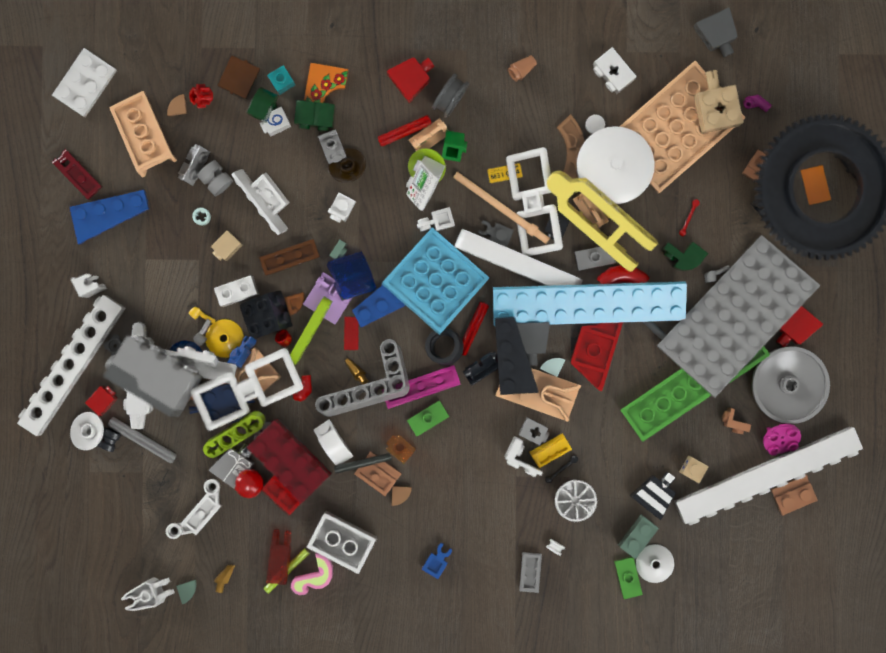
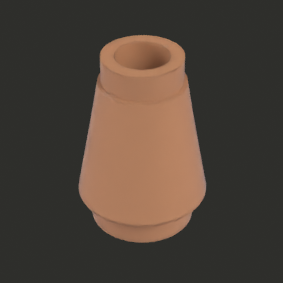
M530 55L511 64L510 68H508V73L514 81L522 80L537 65V62Z

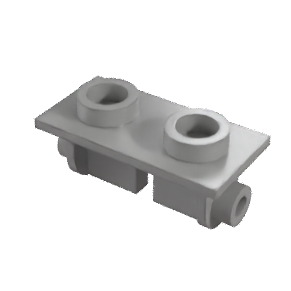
M197 144L194 147L191 146L186 157L191 162L190 164L183 163L178 172V178L193 186L198 179L197 174L208 160L210 151Z

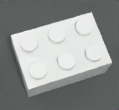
M325 511L307 548L359 574L377 536Z

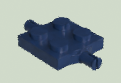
M230 384L219 385L200 394L212 421L241 409ZM255 399L247 401V404L255 403ZM196 405L189 406L190 414L199 412ZM242 416V417H240V418H238V419H236V420H234V421H231V422H229V423L237 422V421H239L240 419H242L244 416Z

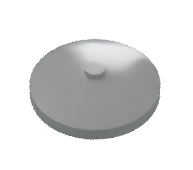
M787 346L769 352L770 356L757 364L752 376V393L757 406L768 417L782 423L795 424L811 419L824 407L830 392V378L824 363L814 353L800 347Z

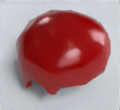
M253 469L242 471L235 480V491L244 498L256 497L263 488L262 476Z

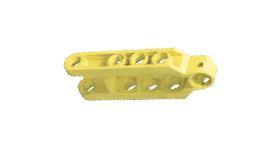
M558 170L551 173L548 177L547 188L557 196L558 211L628 271L632 272L639 263H636L626 253L627 250L616 242L625 232L649 251H652L658 244L657 240L587 178L572 179L565 172ZM574 192H581L619 225L618 229L611 236L605 235L597 228L598 225L596 223L590 222L582 215L583 212L581 210L578 211L568 202V199Z

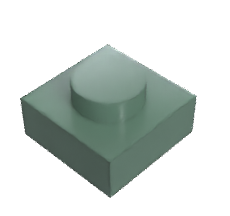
M339 239L329 256L335 260L342 259L348 251L346 248L347 244Z

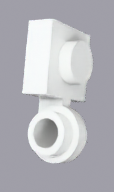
M450 207L431 212L433 220L429 221L428 217L417 220V228L420 229V232L430 230L433 224L436 231L455 226Z

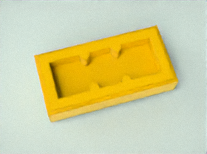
M562 433L530 451V454L538 468H541L571 451L572 448Z

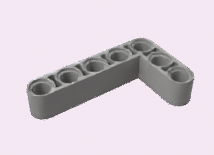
M391 339L381 343L380 350L387 378L321 396L315 403L317 411L326 417H331L406 395L410 390V385L400 346ZM395 346L392 353H387L389 347ZM399 364L398 369L392 372V366ZM403 382L402 388L396 390V384ZM384 387V392L381 395H377L378 389ZM366 392V397L363 400H359L360 394ZM348 397L347 403L341 405L342 399ZM326 403H330L329 408L323 411V406Z

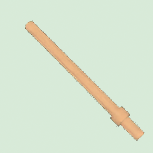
M456 172L453 177L523 227L530 236H535L547 244L550 237L538 230V226L533 223L530 224L461 173Z

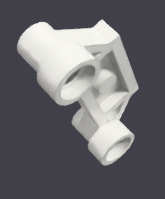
M209 479L204 484L206 495L181 523H171L167 526L166 534L169 538L176 539L181 535L190 533L197 535L222 505L219 503L220 483L218 480ZM211 483L216 485V489L211 488ZM173 527L178 529V533L173 531Z

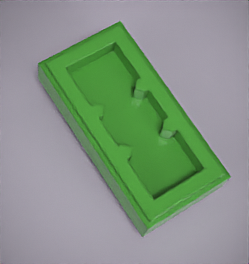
M439 400L408 419L407 422L415 435L419 436L447 419L449 415Z
M629 557L614 561L623 599L643 595L634 558Z

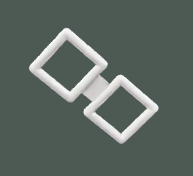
M541 147L507 156L506 161L512 197L514 200L523 199L524 211H519L516 214L524 219L550 213L555 242L529 248L526 230L517 224L522 254L533 256L561 250L563 243L557 208L554 204L544 206L543 194L551 193L547 188V179L551 174L547 149ZM540 156L545 186L519 192L514 162Z
M286 348L247 364L245 371L249 378L241 382H237L234 373L229 372L191 389V395L207 430L211 431L249 414L250 409L247 401L257 397L260 405L264 407L303 389V384ZM283 358L294 385L265 397L254 370ZM229 381L241 409L212 421L200 394Z

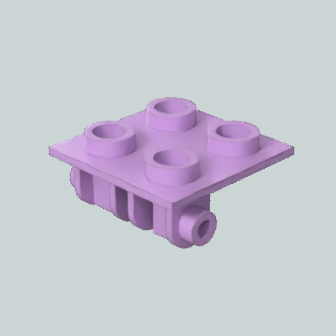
M323 272L321 277L317 279L314 288L303 305L315 312L324 296L332 300L333 302L324 318L335 325L355 295V292Z

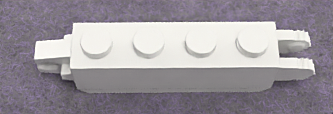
M141 322L134 323L132 325V337L135 335L142 336L150 341V346L154 345V341L146 337L147 330L145 324ZM127 391V399H124L123 407L126 410V414L130 416L131 429H144L146 414H150L153 411V406Z

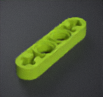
M325 296L320 301L290 354L294 365H297L333 302Z
M259 411L251 412L213 436L205 443L203 447L204 454L207 457L215 458L253 435L265 424L264 414ZM253 419H254V420H257V419L259 420V423H258V422H255V423H253V424L250 426V423L252 422ZM238 426L244 427L245 430H246V433H245V434L239 433V432L237 431V427H238ZM224 435L229 436V437L231 438L232 442H231V443L225 442V441L223 440L222 436H224ZM217 443L219 444L218 447L216 448V450H215V449H212V450L210 449V447L216 446Z

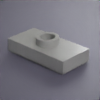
M601 247L574 252L578 271L616 263V260Z
M522 552L519 591L539 593L541 553Z

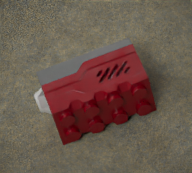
M280 418L273 422H265L263 427L254 433V441L246 447L301 504L332 474L326 465Z

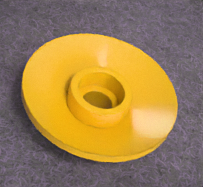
M227 319L218 320L208 328L206 344L214 355L229 357L232 350L237 346L240 347L244 334L241 327L234 321ZM226 335L227 341L222 342L221 336Z

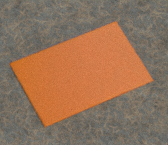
M823 165L801 170L809 205L831 200Z

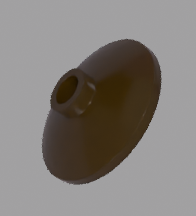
M353 148L344 149L346 158L339 162L328 164L330 175L338 182H353L360 178L366 169L364 155Z

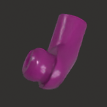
M760 95L747 96L743 100V105L746 109L759 107L767 112L772 106Z

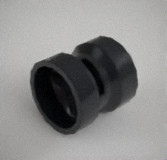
M104 427L103 437L97 446L106 451L114 452L116 448L115 443L120 439L121 434L113 429Z

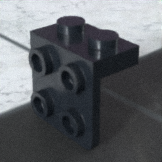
M281 290L266 293L240 304L249 336L254 339L293 326Z

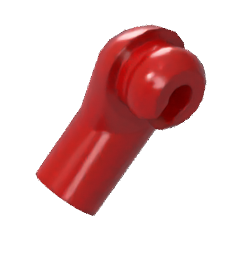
M311 375L301 376L303 389L293 394L295 401H304L311 394Z

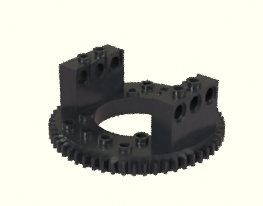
M824 114L822 118L820 115H815V118L810 116L807 117V121L803 118L799 120V123L797 121L793 122V128L790 125L786 126V132L782 130L779 132L780 137H773L775 143H768L770 149L763 150L766 156H760L763 163L757 164L760 171L755 172V174L759 177L753 181L758 184V187L753 188L758 194L754 196L755 200L750 204L761 216L760 221H765L766 225L764 228L771 229L769 235L775 234L774 240H780V245L785 246L786 250L791 251L794 248V254H799L801 251V257H806L808 254V259L816 257V260H821L823 257L824 260H829L831 256L832 260H837L838 256L839 258H845V253L847 256H852V250L855 253H859V247L862 249L867 248L866 243L872 244V238H879L877 232H884L881 226H886V147H881L884 142L883 140L876 141L878 134L871 136L872 129L865 131V124L858 127V120L852 123V118L849 117L844 121V116L841 115L837 118L836 114L831 115L830 118L828 114ZM822 152L835 154L834 157L842 162L846 167V172L850 173L858 183L857 197L852 208L840 219L828 223L815 221L805 215L798 207L793 192L794 178L799 167L809 157Z

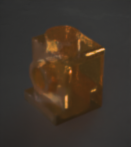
M400 434L397 437L393 435L386 443L388 445L386 450L403 464L416 450ZM398 444L404 446L402 451L397 450L396 446Z

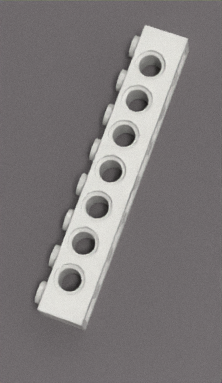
M102 295V297L99 296L93 304L94 309L91 313L88 312L82 320L84 324L73 333L72 342L63 348L61 352L62 357L59 361L56 360L50 369L52 372L41 381V388L38 393L35 392L31 396L28 408H24L19 414L18 418L20 420L17 424L35 436L43 434L126 309L109 296ZM101 311L106 313V319L103 322L98 318ZM90 327H93L96 331L95 336L92 338L88 336V329ZM80 343L85 346V351L82 354L77 351V346ZM69 359L74 361V367L71 370L66 365ZM58 375H61L64 379L61 386L56 383ZM48 391L53 394V399L50 402L45 398V394ZM37 407L42 410V415L39 418L35 415Z

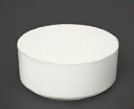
M599 115L590 116L585 123L586 130L593 134L605 127L604 119Z

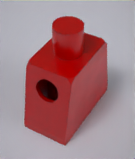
M412 57L389 69L387 75L407 102L410 103L430 82L427 72L435 66L429 58L419 64L415 57Z
M801 306L779 329L782 335L777 339L776 343L781 347H787L791 341L796 345H800L816 332L823 323Z

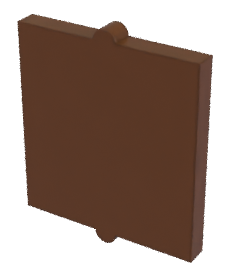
M231 55L217 86L230 91V94H236L247 99L260 68L249 64L247 60L243 61Z

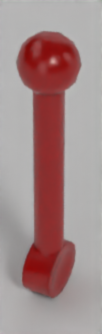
M697 199L692 201L690 213L683 229L679 231V235L682 237L686 235V229L695 208L700 204Z

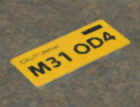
M520 163L515 164L517 178L522 177ZM507 166L487 170L490 183L510 180Z

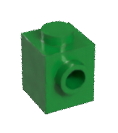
M446 130L442 151L443 159L461 161L462 152L466 153L468 143L464 141L465 133Z

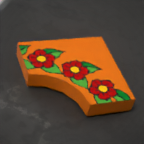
M310 63L304 101L324 103L326 97L331 92L337 89H345L349 70Z

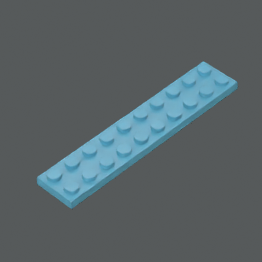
M684 281L493 287V325L495 326L496 317L515 316L517 323L550 322V325L681 321L686 318L687 283Z

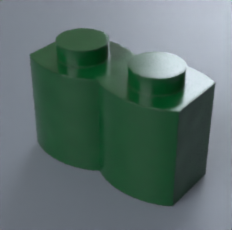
M297 100L294 124L299 125L298 128L303 130H310V127H318V131L329 132V129H334L336 106L329 103Z

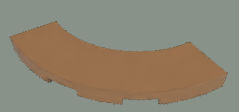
M570 114L556 129L562 135L567 149V160L563 172L573 179L578 178L577 158L585 140L580 126Z

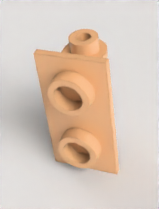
M439 118L410 138L409 142L416 151L424 148L430 149L445 138L446 130H448L447 126Z
M582 193L573 199L578 209L583 212L582 215L593 224L596 223L598 225L597 228L609 222L604 212Z

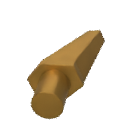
M347 358L345 363L355 380L360 381L362 385L367 384L368 379L365 377V371L351 359Z
M227 565L215 578L214 582L217 583L215 592L223 593L224 584H228L235 565Z

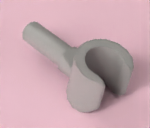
M729 265L715 271L706 272L704 275L705 282L717 281L716 275L730 269Z
M209 319L206 320L200 332L193 338L198 346L203 345L207 340L203 334L211 323Z

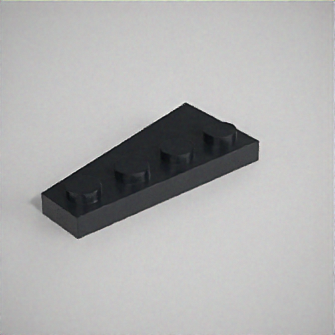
M515 316L496 317L495 327L500 395L539 393Z

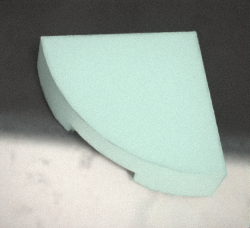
M549 359L542 364L540 369L558 377L565 359Z

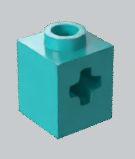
M284 65L267 75L279 95L295 86Z

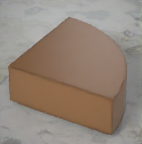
M184 94L175 97L170 102L167 110L168 117L187 114Z
M393 486L392 506L405 502L411 493L412 487Z

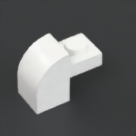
M330 419L314 429L319 443L336 466L343 464L353 457L347 444L340 437Z

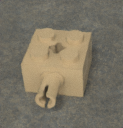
M717 70L705 72L709 89L698 92L694 96L701 133L738 127L743 124L736 85L722 88L719 84ZM718 106L722 111H715V108Z

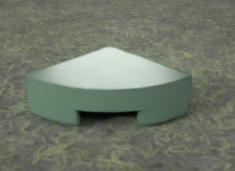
M196 579L176 586L182 604H185L193 597L197 587Z

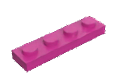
M453 365L408 380L410 390L406 395L385 402L387 408L390 409L461 385L455 366ZM403 382L397 384L395 389H401L403 386Z

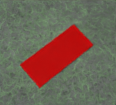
M344 317V350H358L359 323L356 317Z

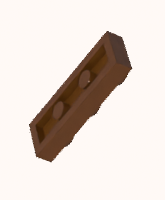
M314 239L259 257L265 276L320 258Z

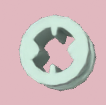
M197 208L193 212V220L198 225L203 226L210 222L211 215L208 210ZM199 212L207 215V217H204L205 221L197 220Z

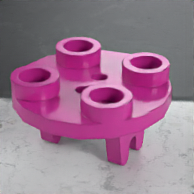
M785 423L772 429L766 427L767 433L763 438V444L770 455L775 456L780 453L795 451L799 448L798 443L801 440V433L795 425Z

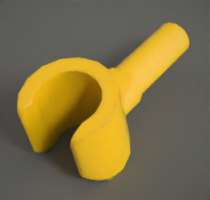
M193 307L189 311V315L195 320L201 316L205 320H211L213 324L216 321L203 313L198 307Z

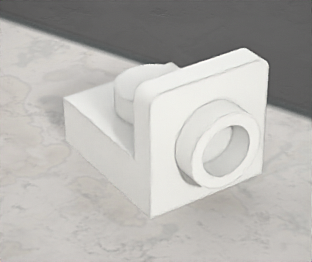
M338 193L331 208L328 210V213L331 214L330 218L339 223L341 220L346 222L356 201Z

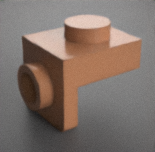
M728 407L727 411H724L722 416L724 426L730 427L732 432L742 435L744 431L750 432V424L733 420L735 409Z

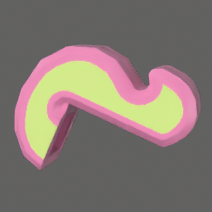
M316 553L319 571L295 576L291 583L292 591L297 595H305L309 591L307 586L314 589H322L327 586L333 577V565L330 559Z

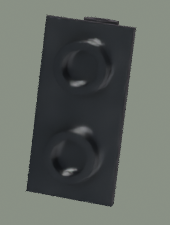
M490 351L480 358L481 362L479 364L475 361L462 371L471 386L498 370V356L495 351Z

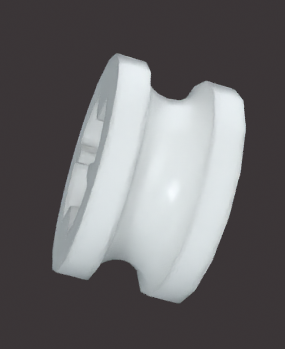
M550 539V544L546 548L561 556V550L565 549V547Z

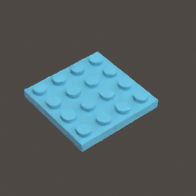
M432 227L387 276L382 285L440 335L487 282L489 277Z

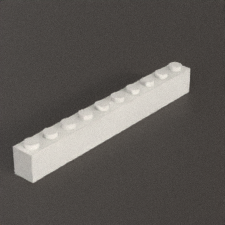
M847 427L804 445L795 451H790L677 499L674 503L682 522L693 525L698 523L701 517L706 516L709 518L716 515L720 509L728 510L735 507L734 503L750 501L753 499L752 496L758 493L759 495H764L770 492V488L774 486L780 488L787 485V481L793 478L795 480L802 479L806 476L805 473L812 471L815 473L824 469L823 466L826 464H837L841 462L840 458L856 456L863 447L855 428Z

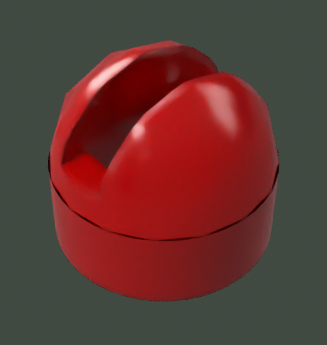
M281 330L276 334L275 341L280 346L286 347L291 344L292 337L287 330Z

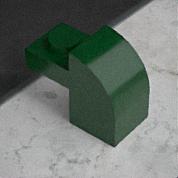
M260 87L251 101L247 114L267 123L271 112L278 107L276 101L279 95Z
M669 242L661 249L665 252L663 255L667 259L676 261L672 268L678 271H688L696 268L708 255L705 250L694 242H691L683 253Z

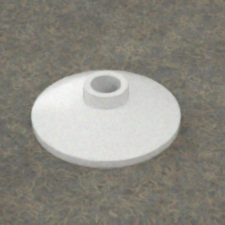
M84 412L78 415L70 429L72 443L81 450L95 448L100 443L104 433L101 418L92 412Z
M657 544L648 545L636 558V569L644 580L651 583H659L666 580L672 574L674 559L671 552L664 546ZM655 561L659 562L657 568L653 567V562Z

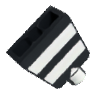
M666 472L660 480L652 475L632 492L630 496L661 520L676 494L669 488L676 478L669 472Z

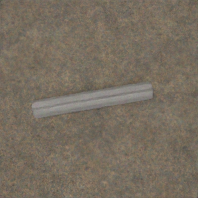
M115 417L109 420L108 427L165 461L173 463L177 455L137 430L131 429L130 426Z

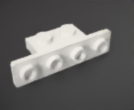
M243 169L233 172L231 175L235 183L246 193L248 200L256 206L258 213L266 219L271 230L276 232L277 235L286 232L288 227L278 216V213L290 202L270 176L264 173L256 181L252 182Z
M191 347L178 348L177 352L166 350L167 356L168 354L174 355L183 360L182 365H191L198 369V374L203 376L202 378L213 380L229 372L234 373V375L236 374V365L218 361L214 353L210 351H203L201 353Z

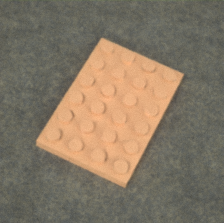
M696 61L690 64L619 126L635 131L650 146L654 156V173L650 185L658 194L733 129L728 128L704 134L701 133L694 96L698 92L707 91L709 88L705 71ZM718 106L715 108V111H722Z

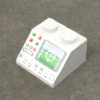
M427 156L422 161H417L413 171H416L414 178L410 177L406 185L409 188L406 195L422 211L431 199L446 167Z

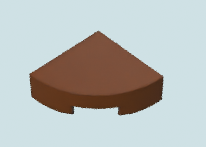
M304 292L285 297L290 316L296 314L302 308L305 298Z

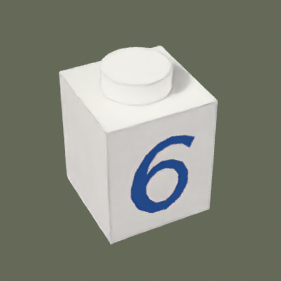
M282 107L271 112L267 123H260L264 133L268 132L270 136L291 127Z

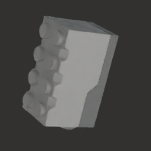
M137 335L134 337L127 336L117 354L111 356L106 362L105 368L107 371L103 377L166 415L180 417L192 396L191 389L198 386L203 376L198 374L199 370L186 364L182 365L183 360L169 354L167 356V351L154 345L150 346L148 339Z

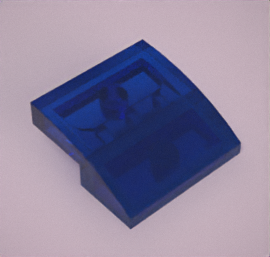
M362 251L328 262L327 267L335 280L334 287L342 301L376 289L371 270Z

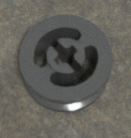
M456 73L446 83L432 106L433 110L438 109L444 113L445 118H448L470 84L468 81L464 83L458 79Z

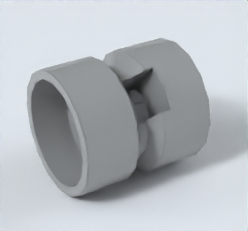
M213 160L197 174V177L203 184H208L209 191L216 197L233 183V179L226 172H222L223 168L216 160Z

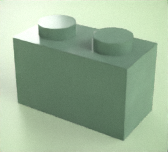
M640 515L618 543V546L636 559L659 528Z

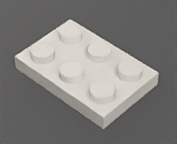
M83 48L52 96L83 117H86L117 70Z

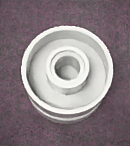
M579 480L564 483L555 495V507L558 513L570 521H583L589 518L597 505V497L593 488Z

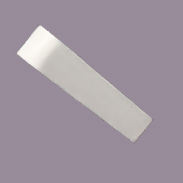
M461 229L454 245L457 249L545 286L581 285L583 282L582 279L464 229Z

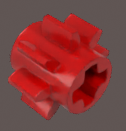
M196 84V87H192L189 92V99L193 105H197V108H206V105H210L213 100V92L210 87H205V84Z

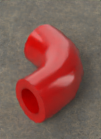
M622 265L610 267L596 278L600 284L646 283L650 279L645 272L637 267L631 272Z

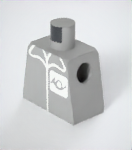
M244 443L239 451L233 447L230 448L209 471L235 489V480L238 474L246 469H252L254 462L248 458L251 452L246 447L249 445Z

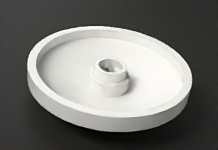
M607 127L593 133L582 145L577 158L578 178H587L616 204L626 203L640 196L650 184L654 173V156L650 146L641 135L624 127Z

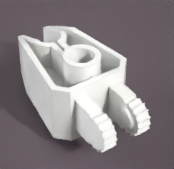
M153 577L127 592L121 600L132 598L135 601L133 604L125 607V610H142L156 607L163 603L167 596L175 593L174 589H168L165 592L162 589V586L170 582L169 577L160 581Z

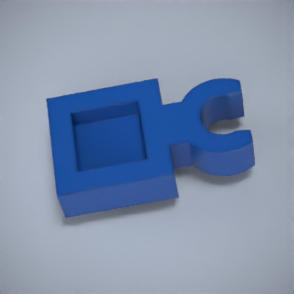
M245 336L240 347L237 346L232 350L227 363L242 368L251 353L249 350L256 344L257 340L251 336Z
M442 542L438 545L437 555L431 552L422 567L423 571L436 579H439L448 564L444 558L452 553V548H449L446 553L441 551L443 547Z

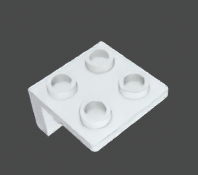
M514 436L504 456L507 459V463L517 469L519 466L524 467V471L534 477L537 474L542 475L543 472L540 469L516 458V455H521L524 445L520 438Z

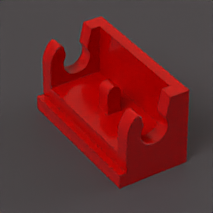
M275 475L261 490L288 516L301 504L278 481Z

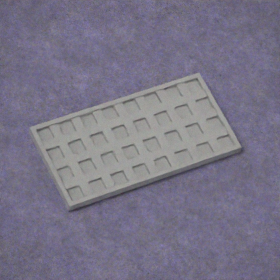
M761 235L686 314V318L682 319L665 336L657 347L715 398L811 297L820 285Z

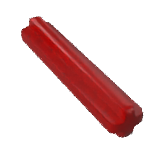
M426 115L379 136V144L385 146L432 124L430 117Z
M484 302L479 303L462 339L464 344L462 355L464 356L467 355L489 308V305Z

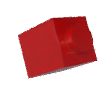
M100 386L85 404L98 416H102L118 400V397L115 396L116 391L110 386Z

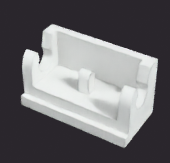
M85 274L71 279L79 297L89 298L107 289L105 284L98 285L97 282L94 283V280L99 278L98 276L91 277L90 274Z

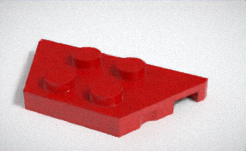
M623 322L600 323L582 326L570 364L599 391L603 390Z

